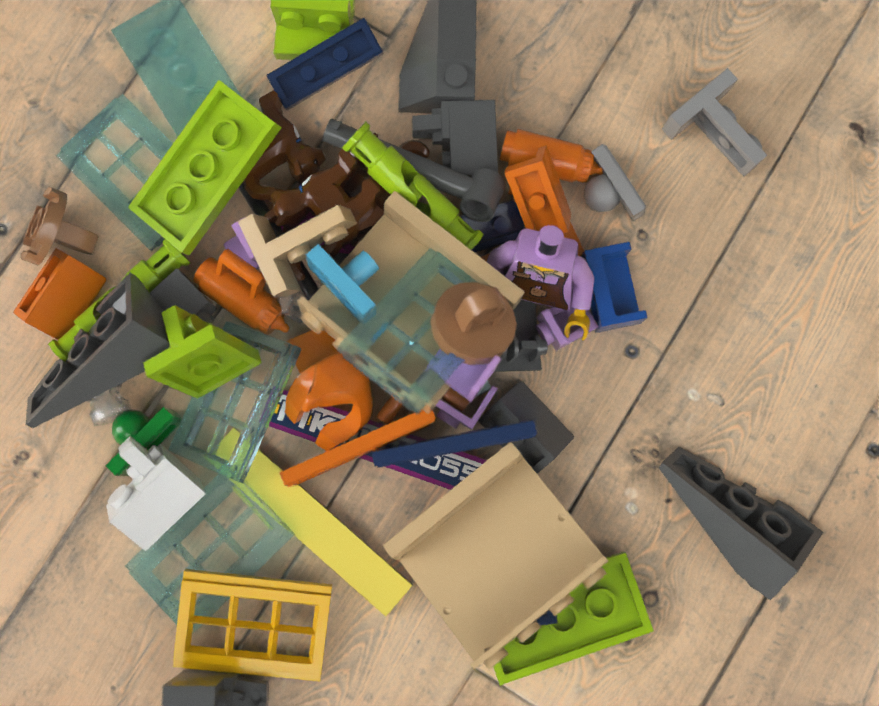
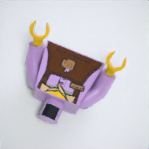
M548 225L541 228L540 231L527 228L522 229L515 241L509 240L491 251L487 263L524 291L521 300L569 311L570 307L574 308V313L567 319L564 334L566 338H569L571 326L579 325L584 330L582 340L587 338L590 319L586 315V310H590L594 275L586 260L578 256V243L575 240L565 238L558 227Z

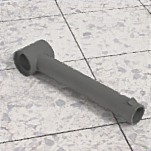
M330 119L323 135V141L342 149L357 129L343 124L342 121ZM381 140L387 147L393 146L436 189L462 199L460 210L465 216L478 222H488L493 219L506 186L505 180L500 174L490 169L481 168L475 170L472 176L469 177Z

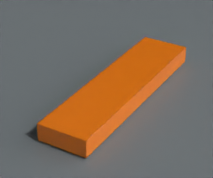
M421 409L418 412L407 415L279 472L285 486L294 487L435 424V414L433 410L427 414Z

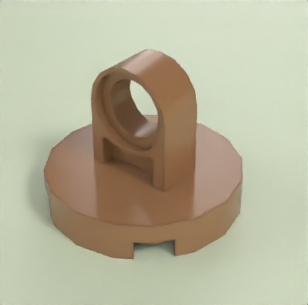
M49 186L43 194V197L49 199L45 208L36 206L23 240V245L29 246L30 250H23L20 258L29 263L39 265L48 254L53 242L75 251L92 255L99 236L63 221L67 194Z
M478 282L459 283L446 289L436 302L430 321L433 338L441 350L448 356L450 353H453L458 358L465 359L463 363L468 365H484L490 363L496 355L501 357L514 340L517 326L514 310L506 298L500 294L498 288Z

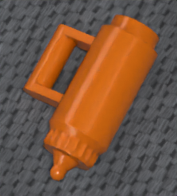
M517 129V132L509 130L506 132L500 161L508 162V166L536 158L538 149L547 145L559 180L571 183L575 181L585 183L591 175L604 174L594 160V156L591 153L592 150L585 149L580 144ZM509 189V195H513L511 189Z
M225 249L218 261L213 257L207 258L197 269L193 282L199 285V291L250 328L259 330L267 335L271 334L274 330H280L283 333L289 332L290 327L284 321L286 309L278 303L276 297L264 289L266 281L262 272L230 249Z

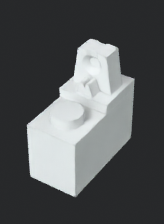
M130 436L118 447V450L120 451V456L131 465L127 470V474L133 481L128 485L123 484L111 494L106 506L109 522L146 551L190 510L206 492L200 478L161 444L158 447L153 445L147 450Z

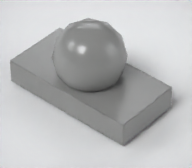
M602 144L591 151L594 160L604 174L595 176L587 182L584 189L586 204L597 212H608L621 202L633 221L643 216L646 210L645 203L608 147Z

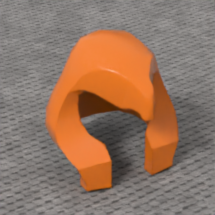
M335 353L306 368L294 380L288 391L284 412L294 424L301 420L304 411L309 412L317 407L353 404L352 410L345 418L340 421L327 423L319 432L315 444L326 452L357 434L369 422L372 416L373 397L370 378L365 371L367 366L356 356L350 360L341 353Z

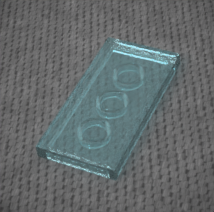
M161 0L111 30L177 137L218 80L240 95L180 0Z

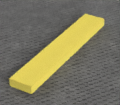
M233 427L207 456L213 464L385 617L412 587L413 584L300 484L294 487L285 486L279 472L284 470L238 429Z

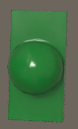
M162 407L151 420L143 412L131 409L116 416L112 423V435L119 445L131 436L149 450L153 445L158 447L183 422V418L174 410ZM118 452L106 467L115 476H129L127 470L131 465Z

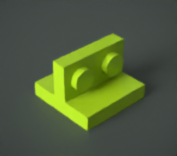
M271 0L270 7L276 22L275 58L293 60L352 25L354 21L355 0Z
M176 305L161 312L170 348L143 362L148 378L197 399L262 363L258 349Z

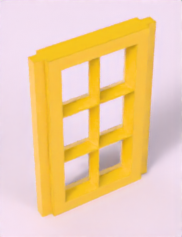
M185 569L181 585L173 667L320 682L332 584ZM197 594L230 597L228 619L195 616ZM239 598L273 601L271 623L237 620ZM282 602L315 606L313 626L303 627L280 624ZM193 623L227 627L224 648L191 645ZM244 628L270 631L267 653L234 650L235 629ZM278 632L311 635L309 657L276 654Z

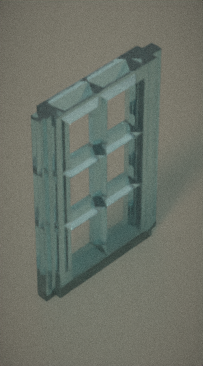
M122 94L118 99L115 98L70 139L56 156L149 250L153 251L162 244L165 238L128 208L138 192L129 200L108 178L124 164L145 184L148 177L129 158L145 145L161 161L173 143ZM117 119L138 138L124 153L103 133ZM96 138L118 158L103 173L82 153Z
M431 248L337 347V351L343 355V358L407 409L413 410L417 414L422 411L465 360L458 358L453 353H450L448 356L442 350L435 357L417 343L431 328L430 321L435 306L419 295V293L438 273L453 285L477 282L440 252H435ZM414 300L431 315L409 337L395 326L393 322ZM387 329L405 344L383 367L369 356L366 351ZM413 349L430 364L414 383L408 387L391 372L409 351Z
M226 321L222 329L225 332L258 349L259 354L262 349L276 354L262 384L249 379L254 368L231 380L236 385L223 413L211 409L220 387L198 399L192 397L168 450L223 476L244 483L302 349L288 342ZM245 387H248L259 393L245 423L233 418V414ZM208 416L218 420L219 424L207 451L194 446ZM230 425L242 432L229 461L216 456V453Z
M227 465L204 488L206 494L148 550L144 551L141 549L125 565L130 571L129 574L176 625L180 602L171 593L182 584L184 570L167 587L151 572L173 549L189 564L185 569L206 571L201 564L225 542L238 555L239 559L224 573L253 576L295 535L283 519L231 465ZM234 491L248 508L224 529L210 513ZM255 513L269 529L245 551L231 535ZM205 520L219 536L195 559L181 542ZM202 594L196 600L194 615L211 617L230 597ZM193 623V632H192V635H193L203 624H195V623Z

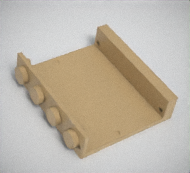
M394 191L384 202V215L339 265L343 268L362 251L367 252L377 263L379 270L359 286L376 304V316L363 326L324 284L309 301L301 297L298 300V304L303 314L301 319L311 330L317 334L324 330L335 339L333 346L341 354L350 360L356 356L368 366L365 371L382 386L389 382L401 393L398 395V398L407 407L416 412L422 409L429 414L450 388L426 369L427 365L440 350L439 345L433 338L430 323L438 299L446 289L465 282H478L490 287H497L500 294L506 298L514 310L519 304L524 291Z
M512 442L505 445L382 545L392 559L401 562L474 661L470 664L474 670L482 664H485L488 670H490L508 655L504 647L517 637L523 643L541 628L536 620L549 610L556 616L574 601L570 595L574 589L582 583L589 589L607 574L603 569V566L608 563L606 557L594 545Z

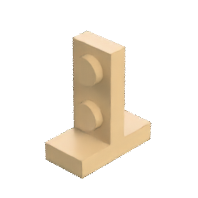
M337 205L279 237H276L267 217L250 214L239 220L238 224L274 297H289L301 290L289 262L296 263L306 259V254L311 248L322 242L329 245L345 238L348 235L346 229L356 225L357 222L351 209Z

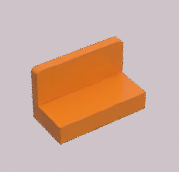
M547 145L538 149L536 158L506 167L504 174L525 228L540 231L544 226L551 225L558 227L563 234L569 232L571 210Z
M55 248L13 313L25 323L59 340L75 325L74 320L91 305L105 284L106 278L65 252Z

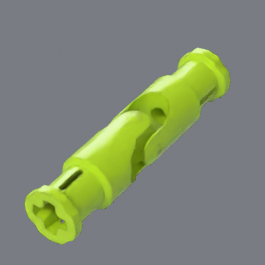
M365 122L344 144L342 149L345 152L351 151L367 166V173L389 194L396 191L472 250L484 234L480 230L471 228L458 215L459 210L425 177L421 176L414 166L393 146L387 147L369 130L370 125ZM422 195L427 199L428 204L418 201Z
M166 239L162 241L163 246L147 261L141 260L125 275L126 277L131 272L137 276L149 293L175 269H179L182 265L187 267L191 263L183 253ZM115 287L109 289L74 320L75 325L58 341L53 339L48 343L58 358L66 362L69 352L75 343L73 338L81 328L89 332L101 316L96 308Z

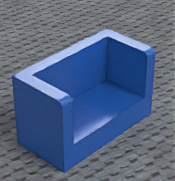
M630 242L585 250L581 255L594 275L590 311L599 326L595 329V333L638 325L648 318L646 310L639 311L626 257L632 250Z

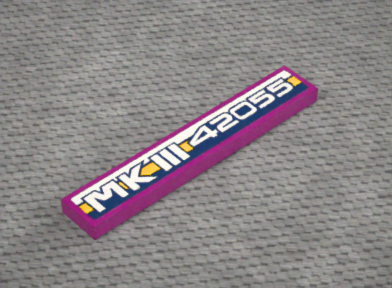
M275 387L262 424L315 442L319 432L327 423L340 421L350 412L333 406L317 407L309 412L304 411L301 420L294 424L284 412L288 391ZM369 420L357 434L334 448L385 425ZM410 434L381 448L426 439ZM372 452L359 457L374 463ZM456 452L384 467L451 490L487 460L465 452Z

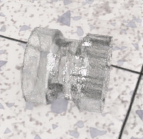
M122 384L86 401L90 403L92 409L89 415L94 426H102L114 422L116 416L132 409L128 399L123 398L119 392Z

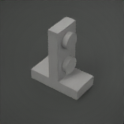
M727 68L671 114L662 130L672 140L694 122L744 177L767 154L762 150L760 141L754 135L747 134L737 123L736 116L732 110L718 102L727 95L738 80Z

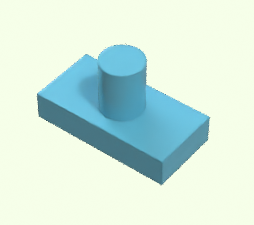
M319 244L306 254L309 269L363 326L376 316V304L359 287L379 270L377 263L367 252H360L343 268Z

